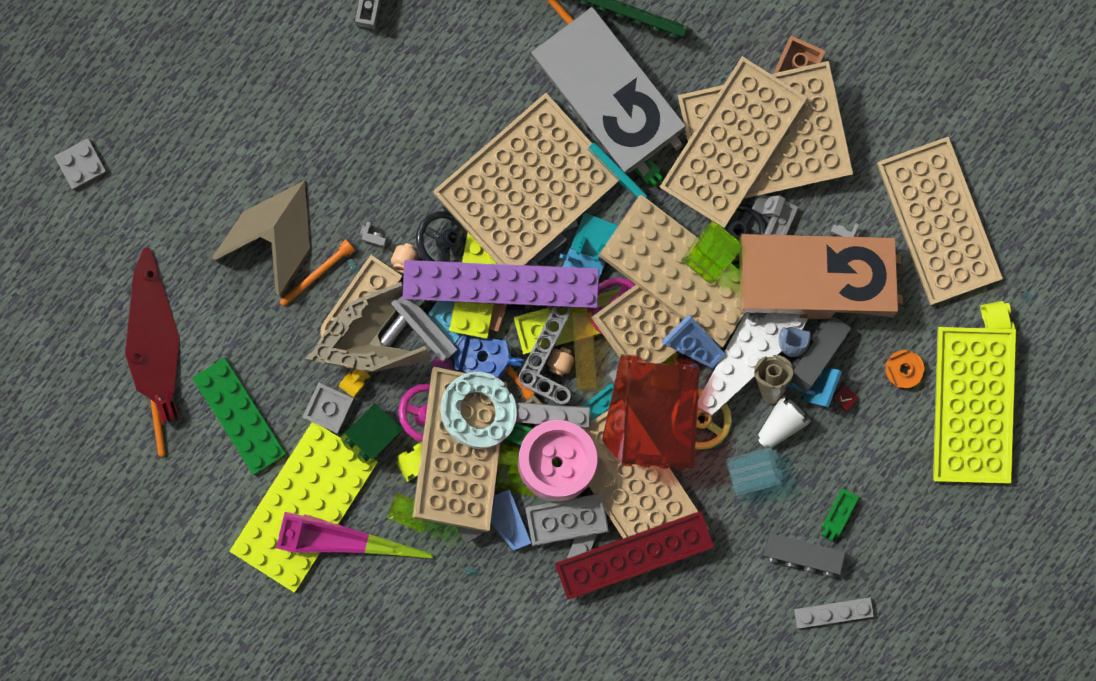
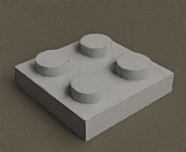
M88 138L54 156L72 190L107 172Z
M318 383L302 418L338 434L354 398Z

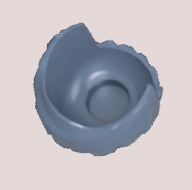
M783 327L779 334L780 349L787 356H800L809 346L811 332L795 327Z

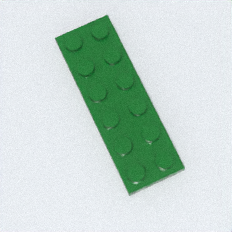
M225 357L192 377L253 475L286 455Z

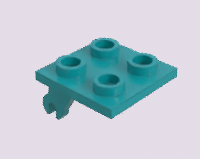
M584 213L571 249L576 250L577 255H580L582 252L595 257V262H598L599 259L604 261L598 255L618 225Z

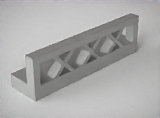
M402 296L397 301L394 300L391 303L443 363L457 351V348L413 299H403Z

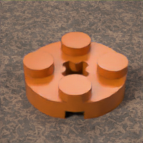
M908 350L895 352L889 357L885 365L887 379L897 388L906 389L917 385L924 373V363L920 356ZM902 364H904V366H909L910 368L907 371V375H905L904 372H900Z

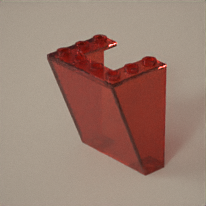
M621 354L602 442L622 465L632 466V464L646 468L657 466L663 469L675 467L679 470L694 468L700 367L692 360L674 359L676 365L646 363L638 355Z

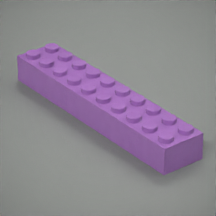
M404 260L403 299L598 308L599 269Z

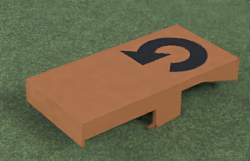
M742 234L739 240L741 314L743 312L806 314L800 315V318L831 319L835 312L894 318L898 312V303L903 305V296L897 294L896 263L901 265V255L895 254V238Z

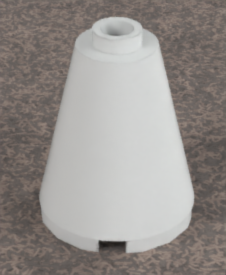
M785 395L779 399L758 434L760 437L758 441L765 448L768 446L773 448L811 422L809 417L806 420L804 419L805 413L792 400H785Z

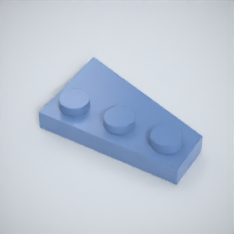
M690 315L661 341L664 345L711 368L726 355Z
M511 489L494 495L490 523H492L513 550L531 544V538Z

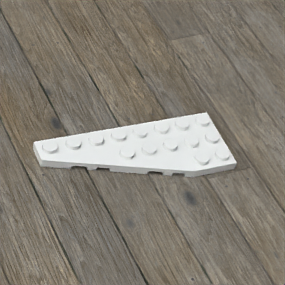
M746 312L724 352L726 355L717 364L695 408L713 416L729 399L755 377V366L762 357H773V355H779L782 352L779 347V334L782 328L795 327L802 330L808 318H800V315L806 314L767 313L765 318H760L757 324L754 323L757 315L754 314L750 321L747 319L750 313Z

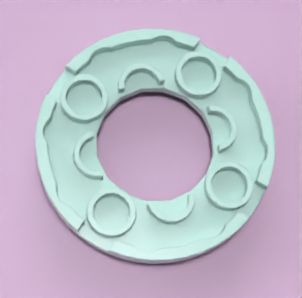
M469 372L461 375L449 384L441 399V418L446 430L456 441L470 448L485 449L499 444L511 433L516 422L517 409L512 393L510 394L500 379L488 373ZM482 393L492 400L496 416L494 422L489 427L476 429L466 423L460 410L462 400L466 395Z

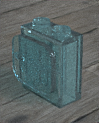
M768 447L725 459L735 497L781 485L783 474L781 469H777L776 461H778L776 450L772 451V448Z

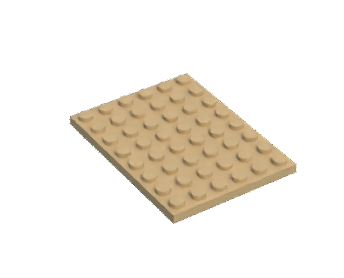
M829 61L771 74L808 98L744 198L852 175L851 162ZM724 85L678 95L688 141Z
M545 93L432 193L496 264L525 265L619 181L587 150L592 144L590 140L551 97Z

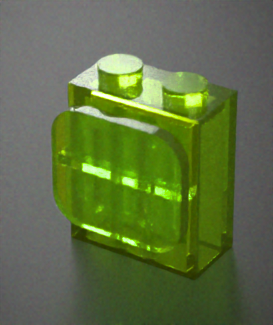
M712 221L705 225L681 261L709 284H712L719 279L726 267L732 263L742 245L736 237L730 235L720 224Z
M396 492L389 508L390 512L386 518L421 533L424 532V528L429 522L413 518L415 500Z

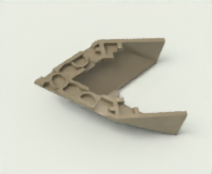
M305 180L245 210L212 259L219 263L223 256L262 237L272 243L275 293L280 298H283L310 250Z
M400 282L347 303L337 320L333 321L317 342L315 349L305 359L376 372L427 361L432 358L425 346L414 351L385 347L380 343L378 335L397 311L391 303L403 296V285Z

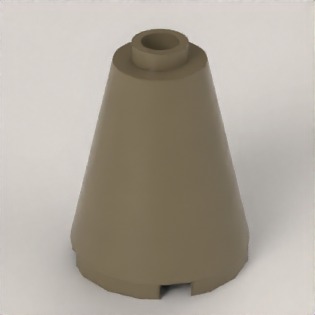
M773 355V357L764 356L755 366L754 375L765 402L769 404L777 403L793 378L792 365L785 357Z

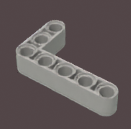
M554 306L519 374V383L524 388L558 405H566L571 398L570 391L566 387L540 375L571 313V307H567L568 312L565 315H560L557 312L559 306ZM551 323H557L559 330L551 332L548 326ZM542 340L550 342L551 345L548 349H542L539 346ZM539 357L542 363L535 367L531 364V359ZM523 375H532L533 381L529 384L522 381ZM544 382L550 385V390L545 393L539 389L540 384ZM558 392H566L567 399L559 401L556 397Z

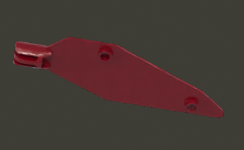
M146 247L142 250L133 272L125 356L136 390L155 402L163 425L167 421L170 423L174 419H181L174 399L179 336L152 251ZM147 272L152 275V278L147 277Z

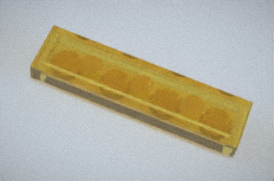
M592 311L572 312L577 389L596 388Z

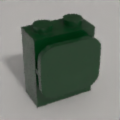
M374 403L344 433L341 441L348 450L357 455V458L362 463L370 466L400 435L403 428Z

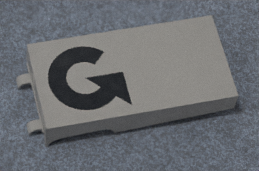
M593 7L531 52L532 58H534L569 103V108L587 130L590 129L615 164L625 174L637 168L642 176L650 172L644 162L667 144L671 143L676 151L683 147L678 136L685 132L684 123Z

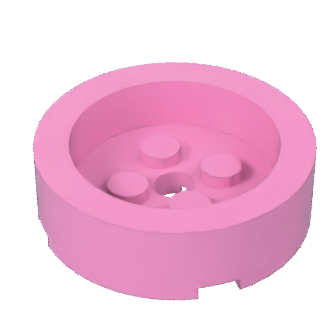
M562 420L544 422L533 428L523 440L518 457V469L523 483L536 496L554 502L570 500L582 493L591 483L597 467V451L591 437L576 424ZM558 457L562 460L563 464L561 467H554L551 461Z

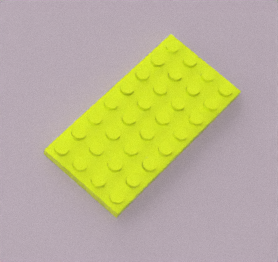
M938 327L933 481L1011 483L1016 329Z
M312 422L232 546L230 552L295 593L321 552L294 553L276 549L284 512L303 516L306 514L339 524L378 461L375 460L370 466L362 463L355 453L343 445L340 437Z

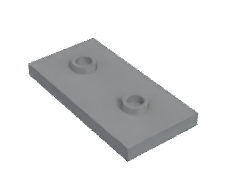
M602 493L525 507L532 546L609 532Z

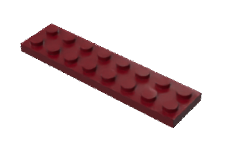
M700 510L555 562V566L566 597L569 600L714 548Z

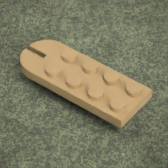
M370 255L322 324L321 337L333 321L337 320L347 303L399 283L403 276Z

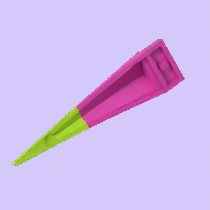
M284 512L276 549L294 553L348 552L433 558V554L310 515L304 514L303 516Z

